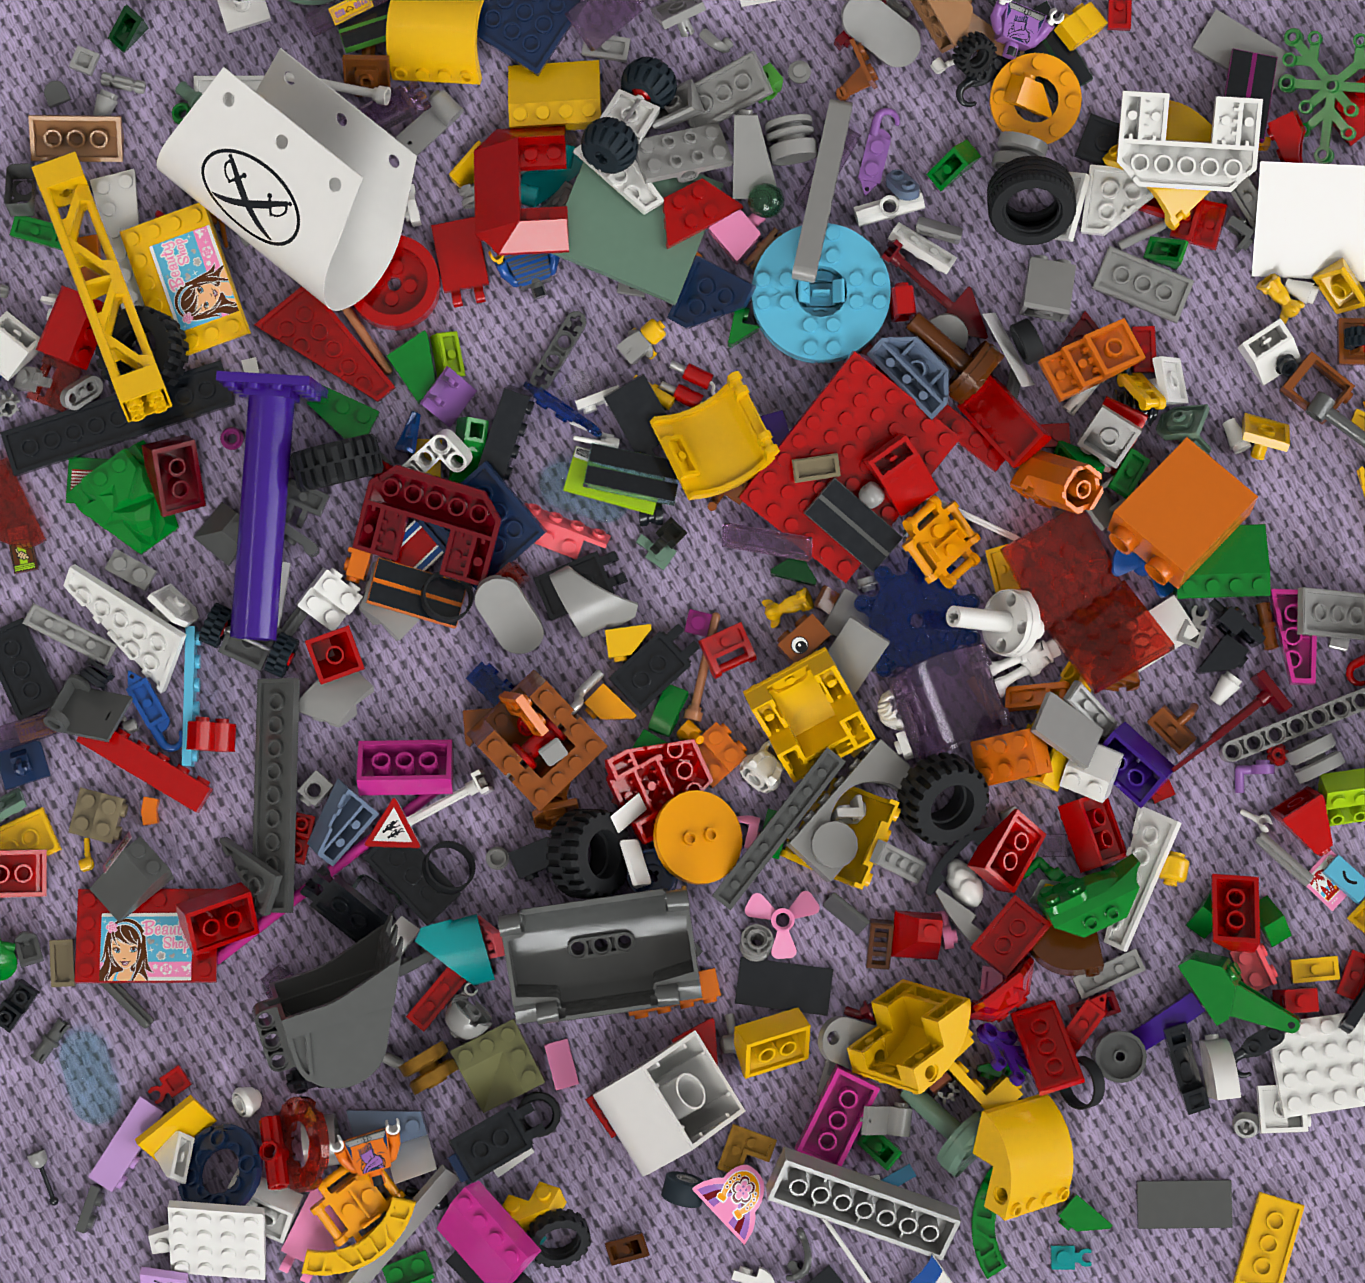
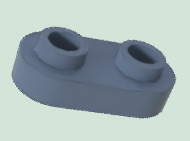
M895 169L886 175V187L899 199L911 201L920 196L919 184L903 170Z

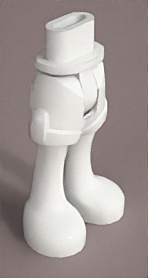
M1052 638L1046 642L1042 640L1039 643H1035L1022 656L1007 657L1000 661H991L984 658L978 661L983 675L987 679L1014 665L1021 664L1019 668L989 681V687L993 690V695L998 700L1004 697L1006 688L1011 683L1027 675L1034 677L1040 674L1043 668L1049 663L1054 662V658L1061 655V651L1055 639Z

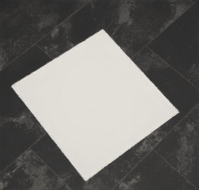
M1261 161L1252 276L1267 277L1275 273L1281 278L1313 279L1312 277L1343 257L1357 280L1365 282V166Z

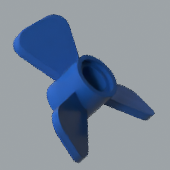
M1118 549L1113 553L1112 574L1118 577L1133 570L1139 576H1148L1144 568L1146 562L1137 554L1131 552L1129 555H1126ZM1151 578L1159 597L1164 598L1174 591V586L1169 581L1165 585H1161Z

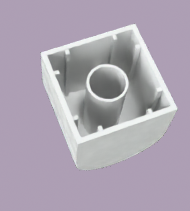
M696 1030L645 1059L592 1094L642 1176H646L692 1151L745 1112V1109Z

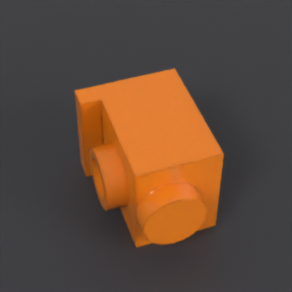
M349 547L348 552L351 554V557L346 558L343 568L346 571L345 580L355 584H359V581L365 582L373 555Z

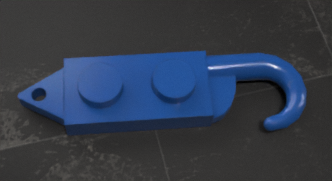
M128 671V688H126V691L133 698L132 701L157 744L162 750L167 752L179 750L182 747L183 731H179V741L176 744H169L162 733L167 730L171 722L167 711L146 677L142 678Z

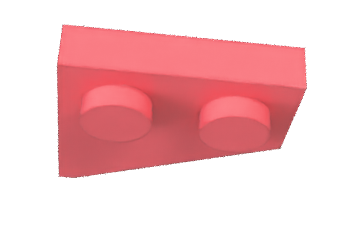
M480 915L477 916L488 958L493 959L505 956L503 940L500 937L499 930Z

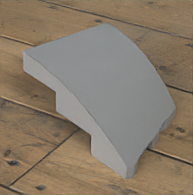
M375 561L372 564L373 570L369 581L366 583L365 594L361 599L359 610L373 625L381 624L395 641H400L420 619L366 603L377 562Z
M359 672L322 685L318 679L299 699V713L312 716L313 720L327 722L329 725L340 728L357 715L356 704L373 693L374 686Z

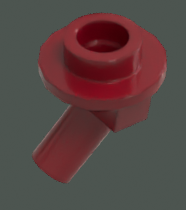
M867 1000L863 1001L860 1010L846 1006L844 1010V1015L860 1020L876 1021L872 1004L868 1003Z

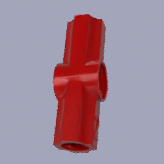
M265 1116L259 1120L262 1140L259 1154L260 1158L265 1162L268 1189L281 1190L290 1185L286 1162L289 1158V1149L284 1145L280 1116Z

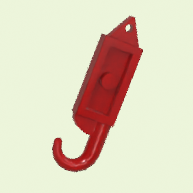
M1107 993L1092 999L1088 998L1066 1027L1075 1055L1108 1012L1106 1011Z

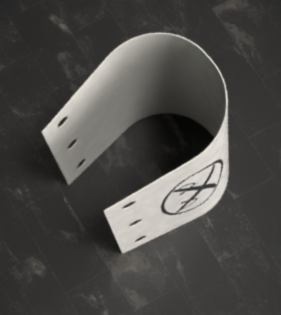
M280 48L256 92L223 67L162 147L157 159V169L329 309L340 311L364 298L380 280L393 258L403 228L417 155ZM286 72L293 74L295 78L293 85L286 81ZM227 92L232 93L235 98L234 104L230 107L226 106L223 102V96ZM338 113L345 115L347 119L345 126L338 123ZM390 155H395L399 159L398 167H393L390 164Z

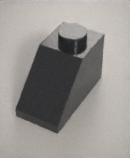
M1226 633L1195 672L1206 674L1230 671L1236 667L1240 669L1248 660V657L1245 655L1249 650Z

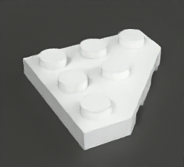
M1090 165L1089 175L1091 177L1085 197L1081 233L1105 236L1154 198L1153 194L1146 187L1137 186L1122 169L1111 166Z

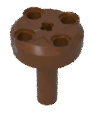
M920 312L905 327L914 336H918L936 355L956 371L949 380V396L960 405L982 387L989 375L1004 358L1000 350L987 340L982 342L969 355Z

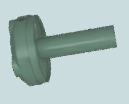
M907 1090L901 1092L900 1097L947 1139L937 1155V1161L948 1173L958 1177L978 1158L973 1154V1148L982 1112H975L961 1124L926 1091L921 1094H913Z

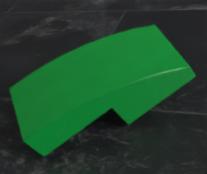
M669 685L660 696L648 729L670 737L679 721V713L689 697L688 691Z
M991 1063L980 1064L976 1067V1070L981 1071V1077L993 1080L994 1076L1001 1077L1002 1071L998 1072L993 1069ZM1007 1064L1004 1068L1006 1070L1005 1075L1010 1076L1012 1072ZM1018 1065L1020 1071L1026 1076L1027 1071Z

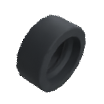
M1025 318L1010 325V333L1015 347L1027 365L1045 358L1041 339L1029 319Z
M534 1092L524 1097L517 1109L537 1100L544 1101L551 1107L553 1113L552 1120L544 1127L546 1132L537 1136L543 1137L556 1129L560 1122L561 1110L559 1103L553 1096L545 1092ZM525 1116L520 1119L526 1130L532 1128L527 1123Z

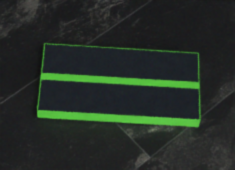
M390 0L372 2L374 7L337 25L346 54L386 41V23Z

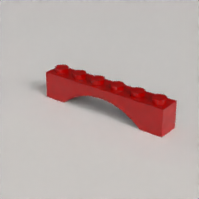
M1297 110L1268 122L1269 128H1267V133L1272 141H1276L1279 148L1276 149V152L1281 162L1303 163L1302 151L1306 130Z

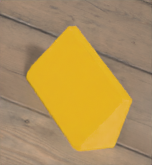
M477 141L449 173L452 182L458 187L473 184L474 150L482 142Z

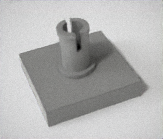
M668 0L650 10L653 17L664 30L677 24L681 37H688L687 32L690 35L695 32L689 18L705 11L706 8L702 0Z

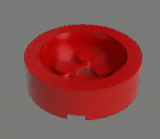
M401 235L393 258L380 280L364 298L354 304L357 312L368 323L380 329L400 331L412 328L423 322L435 309L440 295L441 279L434 258L422 244L412 238ZM391 279L401 281V287L398 290L393 291L389 289L388 284Z

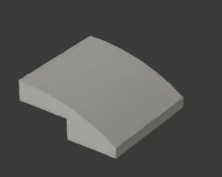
M843 588L830 615H827L822 625L832 636L837 638L849 618L853 616L876 631L886 612Z

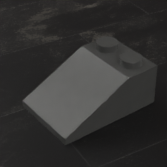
M140 836L118 855L106 873L103 872L89 889L120 923L170 882L174 876L170 868Z

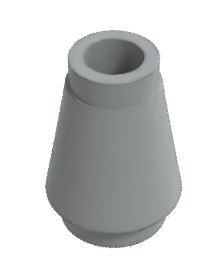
M101 89L100 93L96 95L93 116H110L118 104V95Z

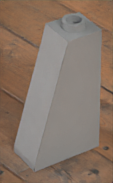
M739 109V113H734L733 199H779L758 115L753 113V109Z

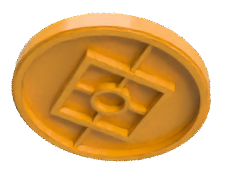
M698 790L681 793L667 801L656 817L653 830L656 853L667 871L677 879L695 885L708 884L725 877L736 865L742 849L741 827L734 811L718 796Z

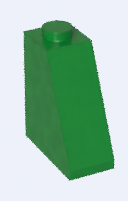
M425 330L386 355L418 404H420L436 381L430 341Z

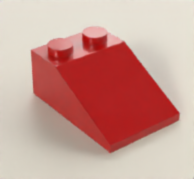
M1014 809L980 843L967 866L996 891L1015 893L1047 834L1022 812Z
M0 849V898L47 896V850Z

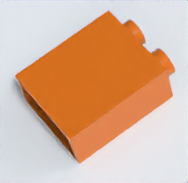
M1186 437L1113 512L1107 529L1111 532L1109 539L1120 552L1129 555L1133 551L1146 562L1144 566L1145 571L1155 582L1165 585L1169 581L1174 587L1179 589L1251 514L1258 496Z

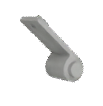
M436 90L428 99L430 101L428 108L395 137L396 140L415 155H419L451 126L464 111L445 90Z
M894 1102V1106H864L863 1117H860V1122H863L861 1135L910 1137L913 1109L908 1108V1103Z

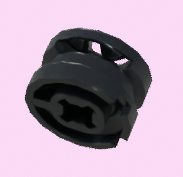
M90 657L86 660V666L84 668L81 667L78 671L81 676L103 691L108 687L107 683L115 678L114 674ZM94 665L96 668H98L100 671H102L103 673H105L107 676L105 677L102 673H100L98 670H96L95 668H93V667H91V666Z

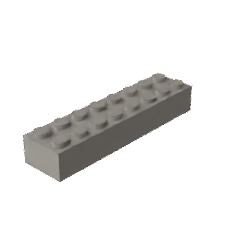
M787 1147L783 1148L766 1185L767 1200L930 1257L933 1254L939 1260H943L961 1223L958 1207Z

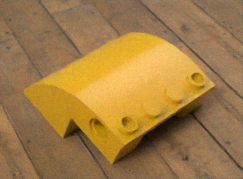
M826 647L814 651L811 655L798 662H794L789 667L772 674L767 679L743 691L753 714L768 736L777 757L794 783L803 779L827 747L842 758L876 739Z
M902 979L871 1001L877 1026L848 1046L847 1052L852 1073L876 1080L879 1083L895 1086L898 1089L910 1091L913 1094H921L940 1079L956 1059L968 1030L971 1000L970 998Z
M1037 1094L982 1111L973 1154L993 1166L984 1207L1006 1221L1067 1200L1070 1194L1069 1189L1073 1174L1074 1156L1072 1141L1063 1115L1048 1094L1042 1096Z

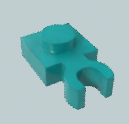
M1050 1245L1051 1270H1075V1263H1079L1084 1267L1091 1266L1092 1262L1082 1260L1083 1254L1091 1253V1249L1082 1248L1075 1252V1245Z

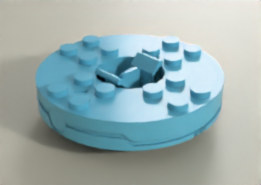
M828 223L815 283L792 279L793 266L802 226H799L779 236L761 256L752 284L756 286L751 297L753 313L764 336L773 346L787 356L814 364L815 362L818 364L839 362L847 359L852 351L858 353L863 350L880 331L890 304L891 287L889 274L884 261L880 258V254L868 240L849 228Z

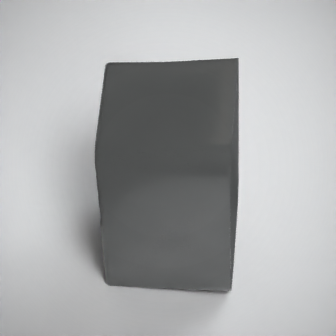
M29 163L10 164L6 168L4 204L11 217L34 216L36 178L31 168L33 166ZM32 179L27 180V182L32 184V191L26 195L19 194L16 187L23 181L13 182V180ZM20 201H28L27 203H18Z

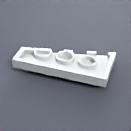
M581 145L574 148L573 153L643 215L663 204L664 199L652 183L645 184L636 160L626 170L616 174H609L595 169L593 165L586 161L582 154Z

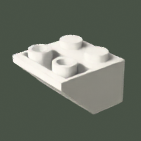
M8 311L0 317V375L7 381L37 355L36 347L40 340L38 335Z
M1281 318L1243 342L1237 348L1262 386L1281 375L1275 370L1277 367L1276 362L1281 356L1291 354L1296 359L1297 364L1302 361L1294 338Z

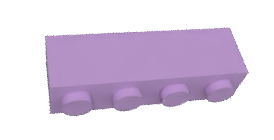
M144 1095L140 1096L88 1177L110 1192L115 1191L117 1188L121 1190L128 1180V1177L125 1176L130 1168L134 1170L141 1159L138 1155L142 1148L137 1145L135 1139L162 1118L167 1110Z

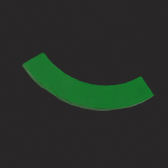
M993 1166L980 1184L971 1217V1234L975 1255L987 1279L1007 1267L996 1240V1214L984 1207Z

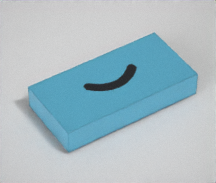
M1336 855L1322 873L1358 904L1365 897V878L1340 855Z

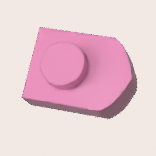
M748 815L736 816L739 823L749 825L743 847L748 849L761 833L758 832L761 818Z
M989 965L982 966L979 994L983 997L1006 978Z

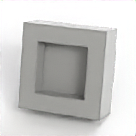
M78 45L69 67L92 77L100 55Z

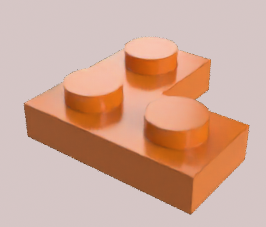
M504 691L498 696L509 713L521 717L533 735L544 736L549 731L545 726L546 720L540 713L534 711L531 707L533 703L527 695Z

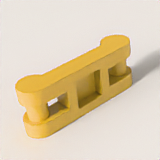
M1127 373L1118 374L1117 385L1127 389L1133 398L1139 402L1141 410L1165 408V397L1142 373H1132V375Z

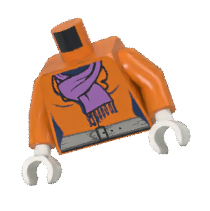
M396 1118L397 1123L391 1126L388 1124V1120H386V1127L343 1141L341 1136L337 1135V1143L332 1144L329 1139L327 1143L330 1150L334 1152L338 1162L350 1173H357L359 1176L369 1174L372 1187L386 1183L382 1169L391 1167V1163L397 1159L401 1145L400 1122Z

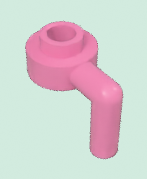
M945 911L931 912L941 913L942 942L944 950L953 949L954 944L958 943L956 929H951L948 915Z

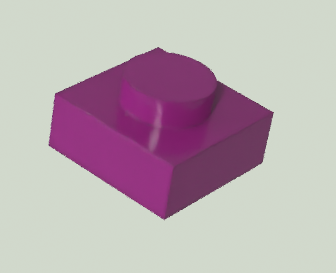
M689 609L684 632L707 637L712 614Z

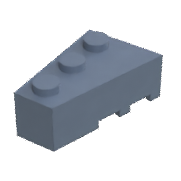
M338 778L307 844L317 855L333 867L379 813Z
M346 1110L354 1137L386 1127V1120H388L389 1125L393 1126L397 1123L396 1118L400 1122L399 1133L401 1143L429 1134L423 1110Z

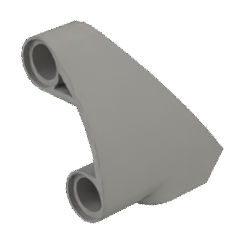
M569 565L549 575L566 611L583 638L604 627L615 628L636 616L637 602L622 598L597 586L578 574Z

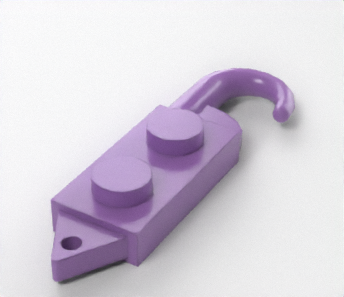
M891 108L878 110L872 119L858 176L864 196H867L877 185H880L891 142L889 133L880 129L882 118L885 115H890L894 118L896 126L900 124L899 115Z

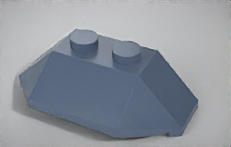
M918 336L882 337L867 353L904 392L916 401V405L931 420L948 404L950 368Z

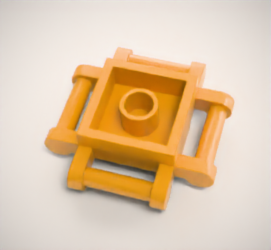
M932 495L926 501L927 504L912 517H907L903 521V527L909 536L905 539L906 542L902 544L905 552L908 551L919 566L925 575L924 579L927 584L939 578L946 588L951 589L965 572L980 563V557L975 552H972L970 547L977 543L981 537L970 527L958 509L959 505L955 500L942 508L941 500L937 496ZM932 512L933 515L917 528L918 523ZM951 514L954 519L951 520L948 515ZM962 555L965 561L949 574L946 569Z
M342 1165L323 1180L319 1179L314 1183L323 1198L310 1208V1211L314 1216L317 1215L331 1234L336 1247L345 1244L352 1236L358 1242L369 1235L378 1225L363 1236L358 1231L362 1228L365 1229L377 1220L384 1211L387 1213L393 1196L402 1198L406 1196L402 1189L397 1188L384 1169L382 1171L386 1183L383 1185L391 1194L386 1199L376 1186L372 1187L369 1174L359 1176L357 1173H351L328 1190L327 1188L349 1172ZM330 1205L345 1226L346 1230L342 1233L324 1210L326 1206Z

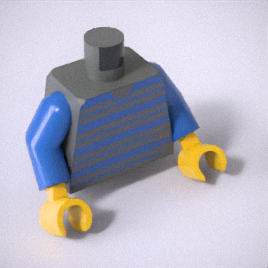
M490 251L488 252L490 258L495 262L501 278L511 286L519 287L521 291L531 288L535 300L547 296L544 284L552 281L551 276L557 272L560 257L551 253L493 256Z

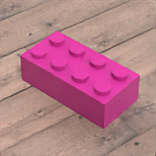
M452 739L358 741L356 781L359 796L453 794L454 751Z
M836 1064L804 1127L795 1150L842 1167L863 1122H860V1117H863L864 1106H872L880 1090L879 1084Z

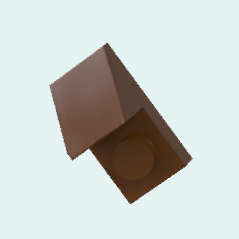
M640 1231L604 1243L612 1266L650 1256L643 1233Z

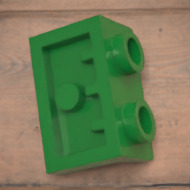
M426 1249L385 1265L382 1268L387 1283H432L431 1279L436 1277Z

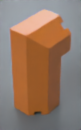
M1039 450L1029 460L1020 465L1010 482V488L1026 499L1031 498L1035 500L1034 503L1048 509L1054 506L1076 514L1083 513V510L1089 511L1094 509L1103 494V486H1100L1099 479L1102 480V475L1091 465Z

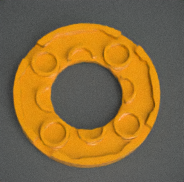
M1044 53L1024 54L1009 61L995 77L989 95L991 115L1001 132L1013 131L1039 138L1047 144L1055 142L1069 132L1079 116L1082 103L1081 88L1071 68L1062 60ZM1025 72L1035 77L1039 76L1047 79L1054 85L1058 93V104L1051 118L1042 122L1024 120L1017 113L1013 104L1003 101L1012 74L1022 76V73Z

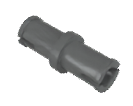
M58 1017L47 1034L44 1033L42 1036L43 1040L30 1055L36 1062L39 1060V1063L43 1064L52 1050L60 1045V1039L68 1028L71 1027L65 1020L62 1022L63 1019Z

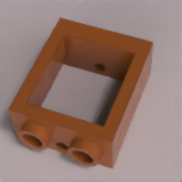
M1311 351L1297 367L1294 374L1279 389L1280 392L1305 411L1310 403L1293 389L1310 367L1313 366L1342 390L1334 400L1333 408L1337 410L1341 403L1346 404L1354 394L1351 391L1355 385ZM1324 419L1323 422L1319 423L1323 425L1327 420Z

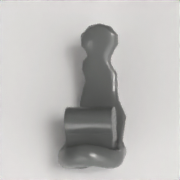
M798 1227L796 1232L804 1250V1264L801 1268L798 1261H789L787 1266L791 1270L792 1275H786L787 1281L802 1279L809 1273L811 1268V1248L802 1227Z

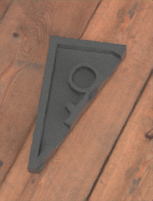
M220 838L219 842L226 856L231 855L237 865L234 869L242 883L251 891L252 898L256 897L261 905V915H270L283 875L230 838Z

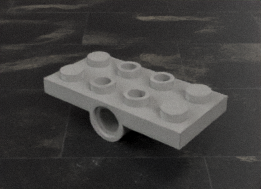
M719 123L643 138L640 144H638L636 156L645 184L676 177L679 182L685 183L694 180L700 172L729 167L733 164L732 156Z

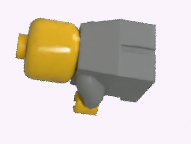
M650 319L641 327L640 331L635 327L629 330V337L625 338L616 347L632 365L637 364L644 356L651 360L657 355L653 345H656L666 336L664 330L666 326L661 320L657 322L655 319Z

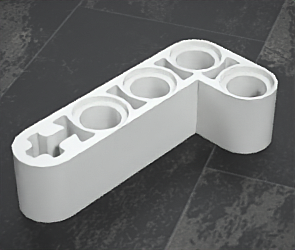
M442 429L402 466L412 467L414 470L426 473L441 459L451 471L461 472L471 463L473 456L470 449L452 430ZM440 438H444L448 446L442 445ZM424 452L430 454L432 461L424 457ZM455 455L461 456L464 463H459Z

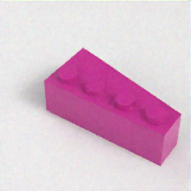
M1271 589L1270 601L1277 625L1289 685L1313 686L1316 683L1317 636L1297 635L1298 590Z

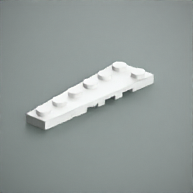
M134 169L91 179L90 183L96 207L134 306L140 305L145 307L120 235V231L139 225L136 172Z
M1144 806L1142 808L1138 807L1132 830L1133 838L1131 846H1128L1126 856L1133 854L1140 862L1136 877L1140 888L1127 918L1107 927L1104 938L1105 943L1127 952L1180 829L1181 822Z

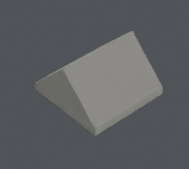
M692 79L677 85L673 101L668 106H664L665 109L659 112L652 126L655 129L667 130L705 112Z

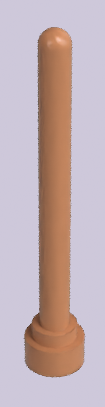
M352 308L343 309V313L386 375H390L392 373L391 366Z
M717 612L712 614L707 637L717 633L720 621V614ZM702 654L691 705H688L683 715V719H689L694 722H701L703 716L700 704L709 669L704 654Z

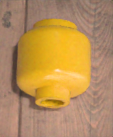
M1174 851L1169 852L1159 875V878L1163 879L1164 885L1177 887V883H1183L1187 880L1190 862L1185 858V854Z

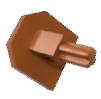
M376 44L363 48L362 55H343L344 83L372 89L379 86L390 87L389 55H375Z
M571 782L541 811L538 809L532 811L535 828L552 830L554 826H557L556 822L559 818L563 817L565 813L579 809L577 798H567Z

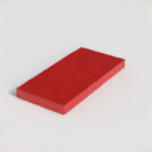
M1055 1000L1010 1013L1039 1096L1085 1083V1078Z

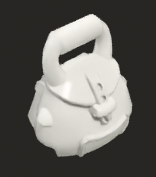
M770 740L765 742L758 752L747 755L742 760L739 768L742 778L755 789L766 794L778 788L781 782V773L785 769L782 763L768 752L769 746L773 749Z

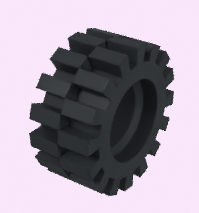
M975 31V33L970 32L968 37L965 35L962 37V42L958 40L956 43L958 48L954 47L953 52L956 54H952V58L954 59L953 63L965 75L977 77L978 73L980 75L984 74V69L987 71L990 69L989 64H994L995 61L992 58L997 57L995 53L997 48L983 33ZM979 49L978 53L970 59L972 54Z

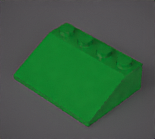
M1266 524L1240 525L1179 589L1174 587L1173 595H1175V598L1271 596Z

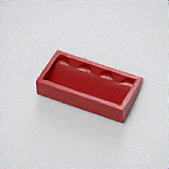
M991 374L975 394H972L961 405L957 406L1014 469L1029 460L1052 439L1047 431L997 377Z

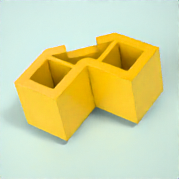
M539 1181L529 1201L508 1194L502 1207L527 1232L531 1222L536 1221L535 1218L537 1216H543L549 1210L553 1212L559 1208L563 1209L567 1202L560 1188Z

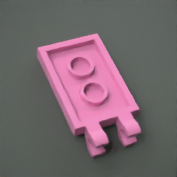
M314 1186L281 1249L287 1255L279 1270L285 1273H289L295 1259L304 1262L307 1249L334 1250L336 1247L331 1234L317 1215L314 1216L310 1211V1208L323 1198L321 1192ZM330 1205L326 1206L324 1210L342 1233L345 1226ZM302 1274L300 1280L310 1283L313 1275Z

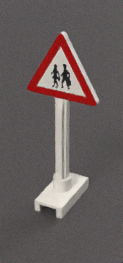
M478 769L471 773L473 780L465 783L464 787L408 817L405 816L397 799L393 798L366 840L365 846L420 848L421 844L412 829V825L468 795L473 796L478 792L481 795H487L494 791L492 786H486L488 783L483 776L485 775L484 770Z

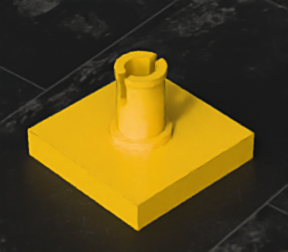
M1244 413L1242 419V440L1255 443L1250 453L1251 457L1257 460H1264L1268 447L1285 452L1288 451L1290 446L1289 424Z

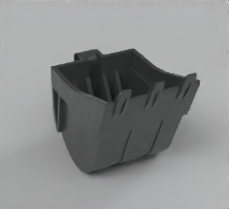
M389 913L385 925H381L330 961L314 969L269 983L273 997L256 1003L253 1006L252 1015L268 1066L271 1070L281 1072L297 1067L300 1074L307 1081L325 1088L341 1089L361 1083L378 1069L387 1050L403 948L402 936H400L396 945L398 926L396 924L391 932L392 913ZM269 1013L268 1017L259 1018L261 1014ZM276 1034L274 1038L266 1039L267 1035ZM275 1055H282L278 1060L272 1059Z

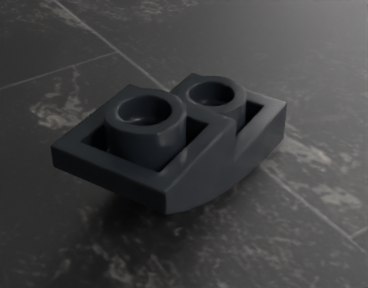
M22 978L18 980L8 997L0 1004V1027L10 1033L35 1001L40 991Z

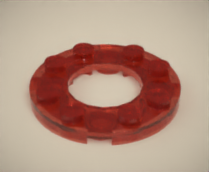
M307 1096L288 1099L282 1105L279 1113L284 1145L289 1149V1158L286 1161L290 1183L289 1188L299 1193L311 1192L320 1186L323 1181L321 1175L324 1169H327L329 1162V1135L323 1113L315 1108L316 1102ZM298 1121L304 1125L309 1139L308 1159L303 1167H301L298 1160H294L293 1156H296V1153L292 1150L294 1137H291V1134L297 1129Z

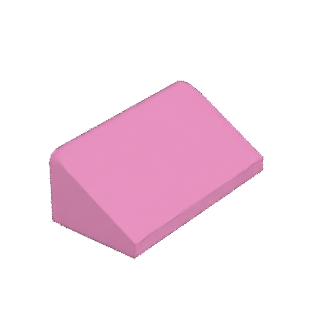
M568 1038L545 1044L556 1091L579 1084Z

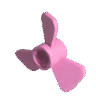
M809 891L801 892L789 909L779 908L777 910L762 894L754 893L745 907V914L748 917L771 921V925L777 930L771 954L776 959L793 958L797 952L789 932L794 925L795 919L817 914L820 907ZM780 913H785L789 917V923L784 927H780L776 923V917Z

